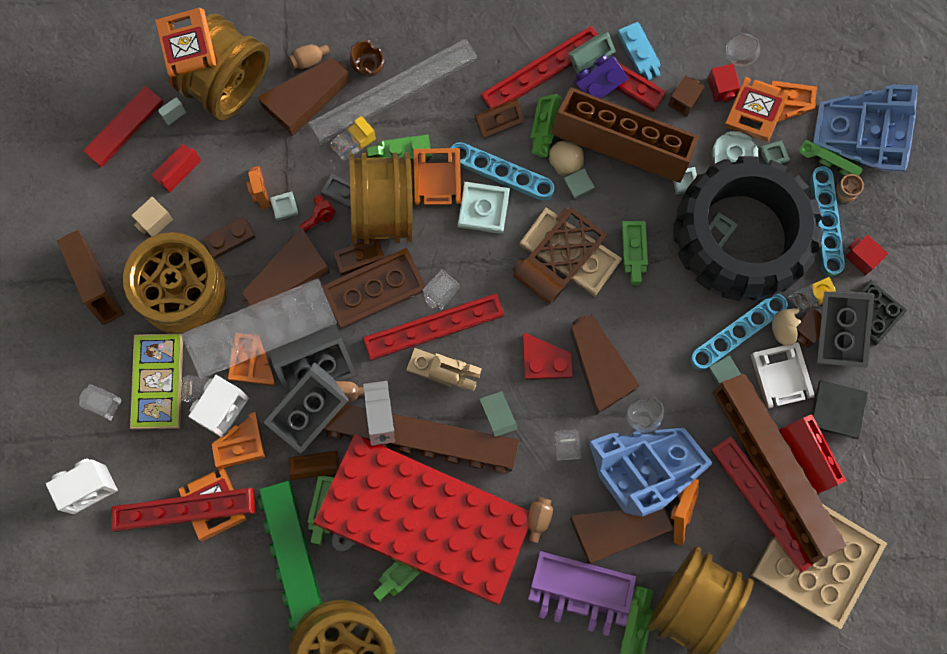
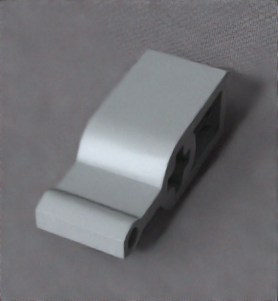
M381 381L363 384L371 445L395 442L388 382Z

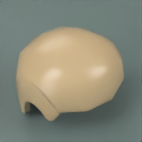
M564 139L555 143L550 149V164L559 175L569 176L584 167V153L579 144Z
M799 309L781 310L774 316L772 331L779 343L789 346L794 345L797 341L798 333L796 327L801 323V320L797 319L794 315L799 313Z

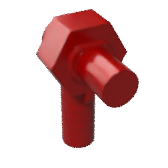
M317 195L313 199L316 206L313 209L314 213L312 216L299 225L304 232H307L320 221L329 222L334 217L335 209L328 200L324 201L321 195Z

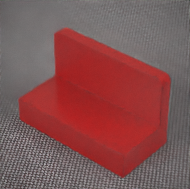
M182 144L151 176L170 193L201 162V159L193 148L189 149L186 145Z

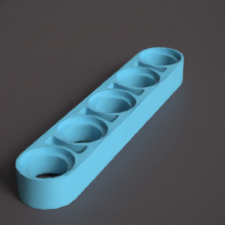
M459 142L451 147L463 149L467 153L465 158L460 159V167L538 200L545 201L553 195L554 184L544 176L465 143ZM484 158L487 161V165L484 168H478L474 164L475 160ZM498 167L507 168L508 174L504 177L498 176L495 173ZM524 175L528 177L529 183L522 186L516 182L518 176ZM541 184H546L549 186L550 192L540 194L537 187Z
M821 166L816 168L810 176L812 200L816 199L818 201L822 217H830L833 225L826 227L822 224L821 220L818 222V227H821L823 230L821 247L819 249L820 266L824 275L835 277L845 267L834 176L829 168ZM816 174H825L827 176V182H818L816 180ZM819 195H827L830 199V204H821L818 199ZM824 239H833L836 247L834 249L827 248L824 244ZM828 260H834L838 263L837 271L828 269Z
M774 294L772 298L765 299L697 348L690 358L692 366L697 370L708 369L773 321L776 313L779 312L773 311L770 308V301L778 300L782 306L781 310L787 309L785 297L780 294ZM753 313L761 314L763 323L760 325L754 324L751 320V315ZM734 327H742L745 331V336L743 338L735 337L733 334ZM721 339L726 343L727 348L725 351L720 352L715 349L714 342ZM704 353L707 355L708 363L706 365L698 364L695 358L696 354Z

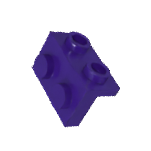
M604 54L595 60V66L589 70L587 68L581 70L576 75L577 79L573 82L580 91L601 99L629 78L614 56H606Z

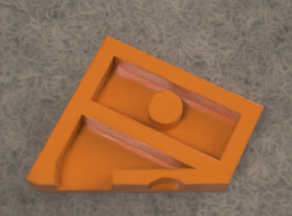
M771 81L770 85L781 88L780 96H782L784 90L790 91L777 122L814 110L816 86Z
M260 166L250 168L248 171L250 181H246L248 191L252 195L254 203L258 202L261 209L268 208L270 203Z
M235 332L228 375L229 381L275 386V380L259 335Z
M256 412L249 414L247 420L239 426L235 425L228 431L227 435L220 437L212 443L215 467L217 469L265 458Z
M697 479L679 493L678 500H680L679 505H674L671 519L674 520V543L682 546L685 542V528L687 524H690L698 497L699 480Z

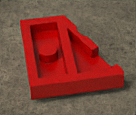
M523 333L525 380L566 379L573 377L572 356L570 352Z

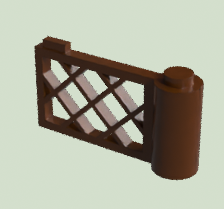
M570 207L569 210L564 208L556 217V220L559 222L531 255L524 261L520 259L512 269L515 272L513 277L548 305H551L558 298L566 285L608 236L607 233L573 207ZM571 215L579 220L580 228L567 229L566 221ZM593 231L600 236L594 243H585L584 232ZM581 232L582 244L569 245L568 234ZM554 235H565L566 245L552 246V237ZM583 248V258L571 261L570 249ZM566 250L568 261L554 262L553 251ZM550 251L551 263H541L536 259V256L540 252ZM568 265L569 274L563 280L556 275L555 267Z

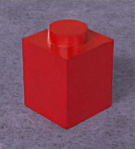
M734 64L711 68L707 79L714 101L729 102L734 100L741 89Z
M867 234L862 240L857 238L848 247L851 251L845 257L866 276L889 253Z

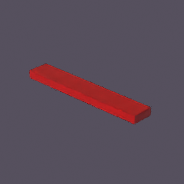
M592 26L586 28L481 93V99L489 109L514 98L519 99L572 66L568 53L598 34Z
M496 293L363 337L370 361L502 318L504 317V312Z
M730 436L711 449V453L797 570L802 573L812 566L760 474L734 439Z
M253 488L111 506L112 531L114 532L255 514Z

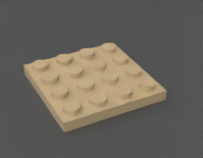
M823 505L829 512L835 527L842 534L847 547L813 564L800 573L775 538L772 537L751 576L828 624L841 630L887 543Z

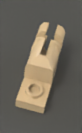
M414 348L406 370L412 374L449 387L453 385L474 392L476 382L464 378V376L467 375L479 379L482 368L437 353L433 355Z

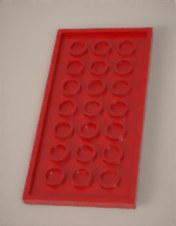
M354 434L313 525L483 600L499 605L529 527V511L386 447L371 445L370 440Z

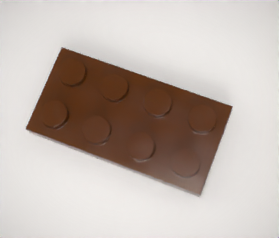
M407 248L321 286L341 330L427 291Z

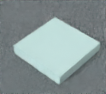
M464 182L458 228L503 234L510 188Z

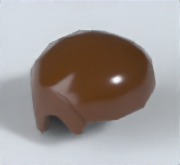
M368 40L359 41L352 46L350 63L355 72L365 77L377 75L383 69L385 59L380 48H375Z

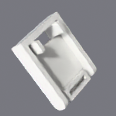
M799 342L794 345L779 346L751 354L767 409L773 407L772 398L776 407L805 400L803 391H805L808 399L814 398V391ZM786 352L788 360L769 364L768 356Z

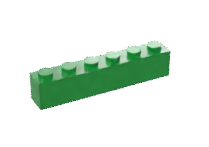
M289 481L259 489L261 496L257 498L261 511L265 510L267 519L263 521L267 535L271 534L273 543L269 545L273 559L277 558L279 567L276 568V575L279 583L283 582L285 592H282V599L285 607L289 606L291 616L288 617L291 632H294L303 616L317 605L322 604V599L293 487Z

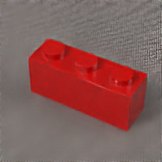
M813 415L804 417L779 429L780 434L791 448L793 456L803 468L806 478L817 494L846 481Z

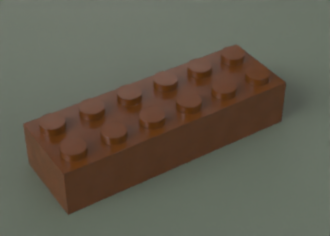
M571 87L557 112L551 134L561 139L577 143L582 147L590 148L603 155L616 158L626 164L634 165L647 172L655 173L678 183H681L699 138V136Z

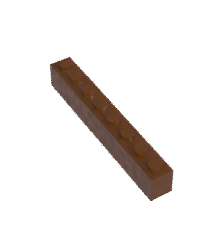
M745 373L722 382L712 393L811 564L813 565L847 547L842 534L835 527L829 512L822 505L816 490L809 483L803 468L796 461L791 448L783 439L778 426L773 422L766 410L765 404L758 397L753 384L748 380Z
M345 404L323 428V431L327 433V437L341 439L342 436L350 437L352 441L354 434L370 440L366 408ZM392 414L395 442L379 444L386 448H389V446L398 447L399 452L412 454V451L422 452V457L436 459V456L446 457L445 461L449 463L469 462V466L473 468L483 469L484 466L493 467L494 472L507 474V471L513 470L519 440L503 436L494 437L493 434Z

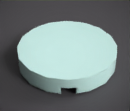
M739 131L725 133V135L716 140L712 148L714 164L724 159H730L731 163L736 162L739 156L758 157V148L752 141V138Z

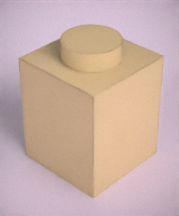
M153 197L132 214V217L137 221L134 226L143 235L148 233L151 237L157 235L173 220L170 214Z

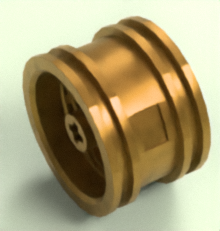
M214 13L207 15L206 20L216 66L210 67L207 58H204L207 69L184 75L177 73L175 77L168 75V80L174 90L180 92L186 98L194 97L202 102L203 108L217 119L227 120L236 115L256 92L266 73L270 52L267 45L259 42L255 37L243 36L236 31V27L232 22Z
M404 152V157H398L397 153H392V157L366 158V153H361V158H354V153H349L352 244H357V239H364V244H369V239L393 238L395 243H400V238H406L407 243H412L413 210L410 153Z
M171 232L150 237L136 247L125 264L123 288L127 299L146 320L165 333L189 335L199 332L216 320L225 305L227 282L223 271L205 246L186 234ZM176 259H183L180 265L173 266ZM205 267L206 272L198 278L196 270ZM160 292L157 299L150 300L152 293ZM194 293H201L200 296L196 299V301H191V297ZM169 309H179L177 312H169Z
M695 546L685 558L659 600L649 620L647 629L651 632L655 629L659 630L658 636L662 639L666 636L672 638L687 648V654H715L738 620L752 591L753 580L748 577L742 580V573L737 570L730 573L712 561L713 555L707 552L703 556L700 554L701 548Z
M346 600L328 601L308 611L298 622L290 643V654H308V651L312 649H317V654H363L369 650L373 651V654H395L390 636L374 614L364 606ZM357 624L365 627L361 636L352 632ZM336 627L337 633L331 638L324 636L326 629Z

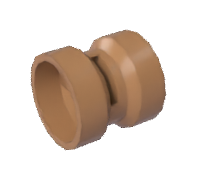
M856 174L844 176L835 187L837 200L842 203L854 201L864 189L863 180Z

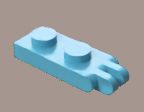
M639 22L618 30L617 35L639 75L643 74L648 81L652 80L650 71H652L655 78L659 77L660 71L658 67H660V62Z

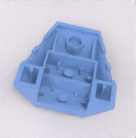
M893 84L886 86V89L873 92L868 90L864 91V94L853 97L848 95L820 102L813 143L830 152L879 170L906 172L915 123L918 85Z
M685 428L661 429L649 434H641V431H636L632 435L619 436V433H611L590 441L591 451L601 481L624 513L641 517L664 508L712 463Z

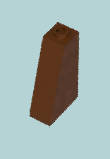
M330 58L263 93L258 97L261 107L294 136L350 82L349 69L341 61L337 62Z
M303 229L299 230L242 292L246 298L242 302L249 313L254 311L260 317L330 273L324 260Z
M76 230L57 240L83 303L100 323L105 325L124 315L89 243L80 231Z
M592 314L588 317L580 316L573 321L570 331L594 411L598 415L636 391L640 385Z
M664 508L642 517L627 514L621 510L580 514L570 518L588 564L673 530L671 525L674 524L668 510L665 511Z

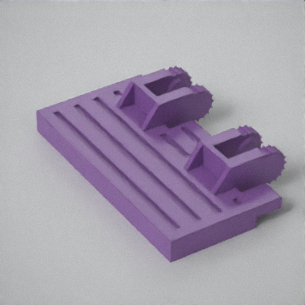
M540 551L528 601L539 603L540 595L544 593L539 617L545 618L548 611L549 598L558 600L554 613V621L558 623L561 620L565 599L568 600L566 611L583 616L588 615L589 606H592L587 630L593 632L597 623L598 611L606 613L602 634L608 636L614 613H617L615 624L626 626L636 576Z

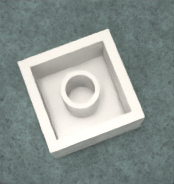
M215 375L213 379H209L203 388L204 393L200 400L197 399L192 404L189 417L216 435L223 437L227 434L249 397L238 387Z
M84 459L76 463L74 469L68 472H59L52 476L53 480L46 483L57 509L71 514H76L118 491L106 465L92 459Z

